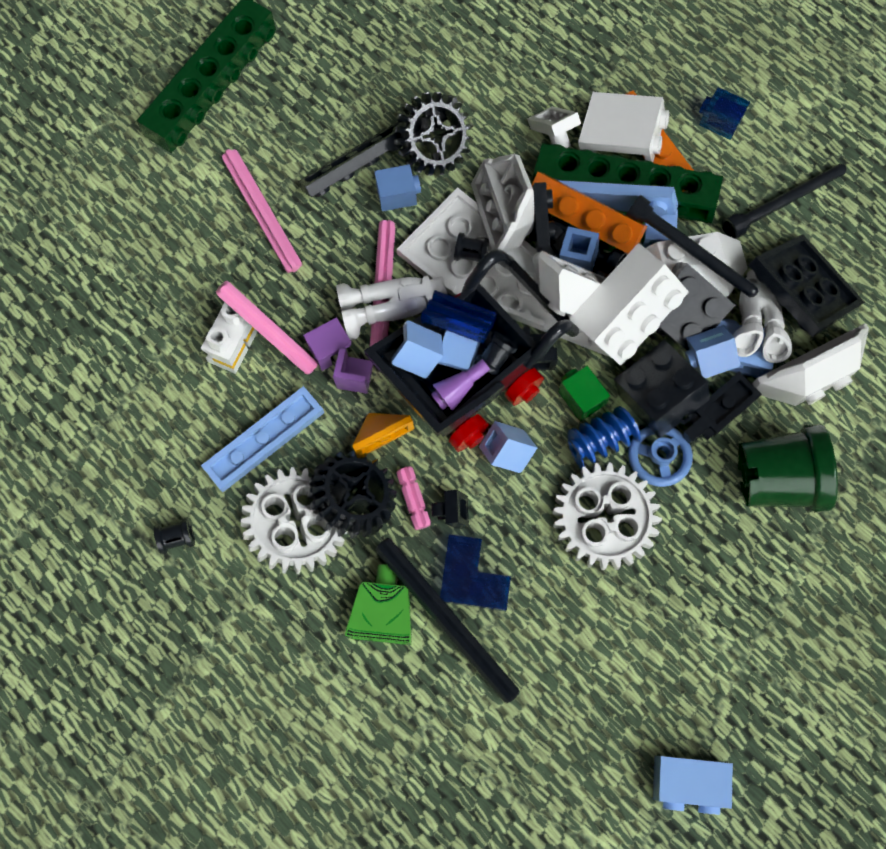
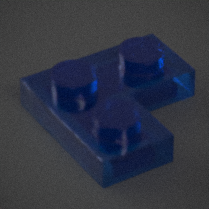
M449 534L440 594L442 600L449 604L506 612L511 576L478 572L482 539Z

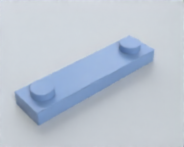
M558 180L618 211L628 212L637 198L642 195L651 202L649 205L654 208L653 212L657 215H676L678 202L674 187Z
M303 386L208 459L201 467L217 487L224 492L323 415L324 410Z

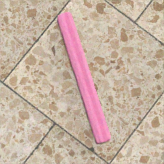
M235 149L226 150V153L222 155V160L285 271L288 273L298 271L302 266V262L240 154Z
M381 220L379 222L374 283L392 280L395 223L391 220ZM389 299L373 301V305L388 302ZM389 321L371 324L370 346L388 336Z

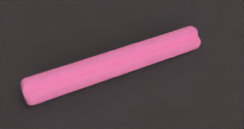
M229 281L223 282L218 287L216 294L305 374L308 375L313 372L318 365L317 361Z

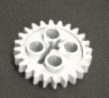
M610 462L605 471L601 470L598 463H595L593 473H590L586 467H582L580 471L581 479L577 475L572 474L569 479L573 486L563 483L561 490L565 495H557L555 501L562 505V507L554 508L552 511L553 515L561 517V519L554 522L553 527L563 528V532L557 539L558 541L568 539L569 544L565 551L569 552L576 549L578 551L575 558L576 561H579L583 556L588 557V567H591L597 560L600 562L601 570L606 569L608 562H611L614 569L618 570L621 566V559L630 566L634 563L632 554L641 559L645 555L642 547L650 549L654 545L648 537L659 535V531L652 527V525L659 524L662 521V518L653 515L660 508V504H650V500L656 493L655 491L645 493L643 489L648 481L645 480L638 484L635 482L638 472L635 471L628 477L625 475L624 465H622L618 472L613 471V465ZM611 492H623L627 498V503H616L611 497ZM582 496L590 497L595 503V508L591 510L584 509L579 503V498ZM629 509L635 511L633 515H615L609 523L605 517L592 519L585 523L578 522V518L598 517L603 510H606L609 515L621 513ZM621 522L630 524L633 527L634 535L631 537L622 535L618 529V524ZM586 529H598L602 535V540L600 542L590 541L586 536Z
M291 467L289 476H285L280 469L277 470L276 480H273L269 475H265L266 486L255 483L254 490L257 495L248 493L246 501L250 505L242 506V514L248 517L241 519V527L250 528L243 532V540L253 539L248 545V550L250 552L260 550L257 557L259 562L267 557L270 558L269 569H273L277 563L282 564V573L284 574L288 570L289 565L294 566L296 574H300L301 565H306L308 570L313 572L314 561L316 560L319 564L325 566L327 562L325 554L335 557L337 550L333 545L342 547L345 541L341 536L338 537L337 528L333 527L331 530L326 531L328 522L325 519L316 522V516L319 511L310 510V505L305 506L298 502V497L307 495L311 488L309 486L308 468L303 470L301 476L296 474L294 467ZM285 494L290 495L295 518L301 520L300 532L307 544L305 547H302L299 542L295 522L290 520L291 510L284 498ZM332 495V498L337 504L336 498ZM270 505H278L282 508L283 512L273 516L268 514L265 509ZM311 525H320L325 530V533L321 536H314L307 529ZM285 534L289 535L294 542L289 546H281L275 539Z

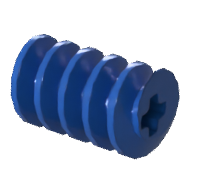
M619 406L614 408L613 413H603L602 419L595 417L591 419L590 424L586 422L580 424L579 431L575 428L569 429L568 446L575 462L582 469V467H585L583 458L587 457L594 464L596 463L595 452L598 451L603 458L608 457L606 447L610 446L617 453L619 452L618 441L629 447L631 446L629 436L632 435L637 442H640L641 436L638 425L625 408Z

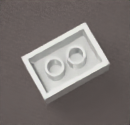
M638 243L569 320L621 366L626 359L631 358L635 354L638 346L659 328L660 323L672 310L680 306L684 297L689 292L665 263Z

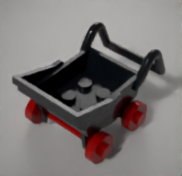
M495 249L487 253L477 263L466 279L461 293L447 298L441 304L438 312L431 307L418 318L411 321L441 334L442 341L448 325L480 333V346L477 355L482 354L492 340L491 334L494 331L508 337L518 347L516 353H511L502 365V372L497 376L487 372L476 380L454 411L449 406L442 410L431 395L436 390L432 384L458 374L462 370L437 364L425 379L392 365V357L404 341L403 327L364 350V353L437 437L440 434L444 437L456 430L450 437L449 443L457 452H460L467 447L470 449L474 448L485 437L483 433L489 424L480 414L476 413L496 399L507 387L509 389L506 391L505 397L513 406L523 401L528 403L540 392L538 387L543 382L544 377L536 368L525 371L539 362L562 335L567 334L570 337H575L579 334V328L569 320L570 317L567 314L561 316L548 307L550 301L540 293L538 284L506 252L501 249ZM496 263L508 269L558 321L542 336L537 344L480 284L487 272Z

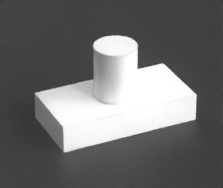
M553 106L527 118L531 130L549 135L551 144H559L565 148L571 145L566 131L581 124L578 112Z

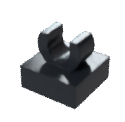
M458 490L444 491L445 502L431 504L432 517H438V520H445V524L455 529L469 528L468 496Z

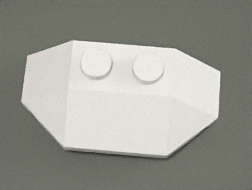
M511 154L495 159H484L471 186L492 250L501 249L507 253L519 247L526 235H529L533 230L535 222L534 191L519 155Z
M720 232L689 236L690 239L743 276L748 267L739 240ZM671 240L659 241L646 247L649 252L665 263L670 270L678 262L688 263L727 298L735 288Z
M544 251L535 253L532 258L540 293L550 301L548 307L561 316H565L566 313L572 316L606 279L601 275Z
M864 323L756 378L752 385L762 394L761 396L794 406L804 401L811 405L825 397L824 391L831 387L838 391L853 382L851 376L860 369L869 327Z

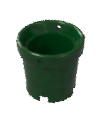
M821 424L803 425L804 427L800 432L739 443L738 470L742 472L743 482H740L746 507H809L814 513L831 511L835 507L838 495L837 464L833 444L825 426Z

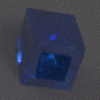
M718 87L713 97L706 96L701 105L699 113L703 114L699 126L731 140L745 115L750 101Z

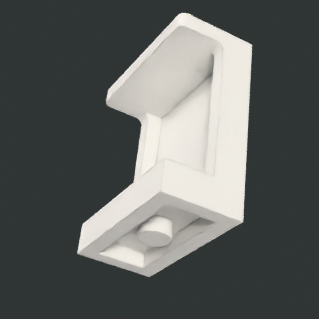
M593 92L578 140L580 150L587 149L594 153L596 151L637 154L643 155L645 160L653 162L655 154L659 155L661 152V131L667 128L669 122V110H665L663 97Z

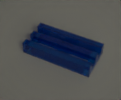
M435 290L432 300L428 301L427 308H424L422 311L421 321L483 344L496 321L497 313Z

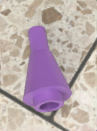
M481 359L466 372L462 371L432 384L436 390L431 395L442 410L449 406L454 411L474 385L473 383L487 373L490 368Z

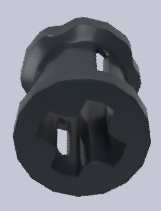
M459 232L454 251V260L459 261L462 258L479 262L488 253L489 238L478 240L465 237L464 233Z
M494 331L491 334V342L482 354L476 356L475 361L477 363L483 359L490 368L488 372L497 376L502 372L501 367L509 355L516 353L518 347L508 337Z
M188 517L182 518L180 523L164 527L160 524L154 526V538L160 554H166L168 549L183 545L195 546L193 527Z

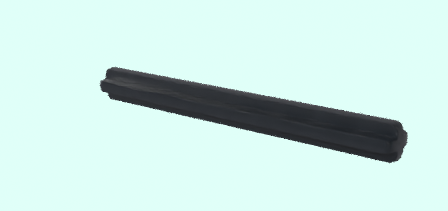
M390 538L384 539L375 548L378 555L504 703L513 701L519 694V688Z

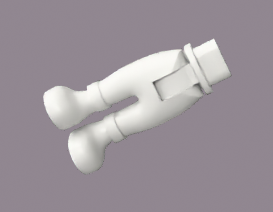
M750 270L747 273L746 279L757 286L758 294L755 297H748L743 292L740 293L739 309L742 316V327L737 329L732 335L735 339L738 356L748 357L754 354L763 341L764 359L770 363L783 362L792 353V342L784 330L785 323L782 315V306L778 303L776 296L770 289L756 278L753 270ZM762 318H764V330L762 326Z
M428 275L423 278H397L369 285H360L361 289L351 288L345 283L336 285L346 333L350 340H355L359 337L360 328L366 323L371 325L376 322L408 318L429 309V303L434 308L435 303L443 302L448 298L443 276L429 279ZM389 299V301L385 303L373 306L368 305L365 306V308H353L355 305L360 303L367 304L371 303L372 301Z

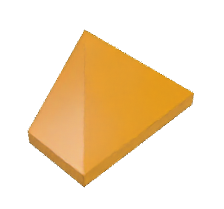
M369 413L352 445L357 458L414 430L413 420L410 415Z

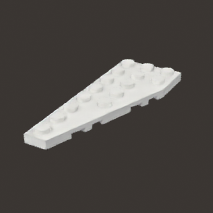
M457 187L397 248V255L423 276L428 275L429 279L443 276L446 291L453 296L461 293L466 279L478 263L462 258L459 261L454 260V251L459 232L464 233L465 237L478 240L488 238L477 202ZM523 240L519 247L507 252V254L538 284L532 258L537 251ZM489 244L488 253H489L490 251H492V248H491V245H490V244ZM496 263L480 282L485 290L514 320L547 332L558 322L519 280L500 264ZM580 329L579 334L575 337H570L567 334L560 337L610 357Z

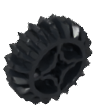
M429 92L422 93L421 99L418 96H414L411 98L412 105L404 104L402 106L406 115L398 114L396 116V119L402 123L401 126L393 128V131L400 133L401 137L395 139L394 144L403 146L398 151V155H408L405 164H410V166L415 164L414 171L417 173H421L424 170L427 176H432L434 172L437 175H444L445 168L448 171L455 170L454 162L457 164L464 162L460 153L468 154L470 152V149L465 146V142H471L474 138L467 136L466 130L472 129L473 125L465 124L464 120L468 118L469 114L467 112L459 113L462 104L460 102L452 104L453 97L450 95L443 98L441 92H434L432 96ZM435 110L443 113L451 126L443 125ZM423 113L424 117L421 118L422 126L419 131L413 133L416 120ZM434 130L444 131L434 136L433 139L430 137L423 138V135L430 134ZM450 136H452L451 145L447 152L443 155V152L446 151L445 142ZM415 143H423L428 153H431L432 159L425 157L418 150Z
M354 450L349 452L347 456L340 451L336 453L334 458L331 456L325 458L323 463L314 470V475L309 480L311 488L307 492V498L313 500L310 504V510L319 511L316 516V522L325 519L328 522L326 531L335 527L337 528L338 537L343 536L348 531L351 540L355 539L359 533L365 538L372 531L374 533L378 532L383 527V524L390 520L391 513L396 507V503L393 500L396 498L397 491L390 489L394 484V479L385 478L388 468L380 470L377 467L378 459L372 462L367 461V453L357 458ZM355 488H358L354 494L355 497L353 496L348 502L347 499L350 496V492L352 493ZM332 495L336 498L337 504L332 498ZM349 511H354L359 515L349 513Z

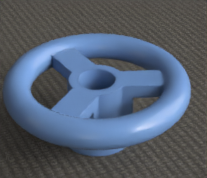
M649 427L640 430V442H637L633 437L631 446L628 449V458L632 470L638 472L637 477L642 481L647 480V484L666 487L680 482L685 478L692 466L693 454L690 444L682 437L683 434L675 428L665 434L672 439L666 437L658 438L651 447L641 444L645 438L655 434ZM680 446L683 453V461L678 471L671 475L669 464L677 456V447ZM657 450H663L666 453V458L659 457ZM638 454L651 458L652 462L658 465L660 477L653 476L643 469L639 462Z

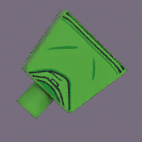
M378 565L376 583H360L345 632V636L348 639L412 645L409 590L406 586L396 585L397 576L388 565Z

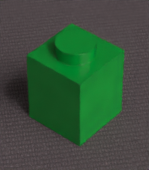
M588 365L580 371L577 368L572 369L561 378L562 382L558 392L580 422L606 406L610 395Z

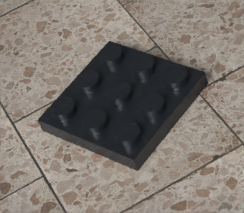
M804 234L757 256L748 265L754 271L756 278L770 289L776 296L778 303L793 315L800 328L808 332L811 337H814L854 312L865 303Z

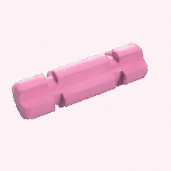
M411 466L401 468L396 474L399 484L403 485L401 489L409 514H412L411 521L415 530L427 528L430 526L431 521L428 512L424 511L426 506L418 482H415L414 470Z

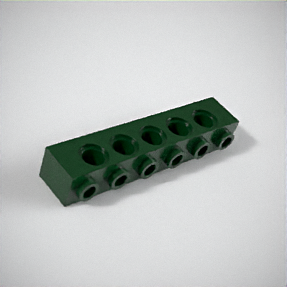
M240 0L136 120L144 137L171 154L177 146H182L187 139L188 133L195 125H199L204 120L206 112L210 107L221 100L226 88L238 80L242 69L247 63L255 60L258 50L264 43L269 42L273 38L276 27L272 12L253 0Z
M543 143L533 173V181L537 172H542L561 181L674 187L678 202V218L712 224L723 181V176L715 175L708 171H691L680 166L669 167L654 164L648 160L636 161L625 159L619 155L609 156L594 153L587 149L576 150L565 148L559 144L548 145ZM569 168L572 171H564L563 169ZM593 174H601L602 176H600V177H595V176H592V175H593ZM629 179L632 182H623L622 180ZM688 190L691 191L692 194H687L682 191Z

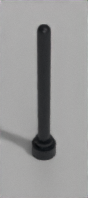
M838 164L746 214H731L722 220L723 231L727 236L734 239L744 236L751 224L841 177L846 173L847 167L844 164Z
M640 195L625 216L634 221L649 224L748 297H755L758 294L757 286L654 213V208L649 205L651 202L644 196Z

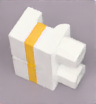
M224 302L201 346V350L208 354L206 360L209 363L236 374L248 351L247 346L250 347L258 331Z

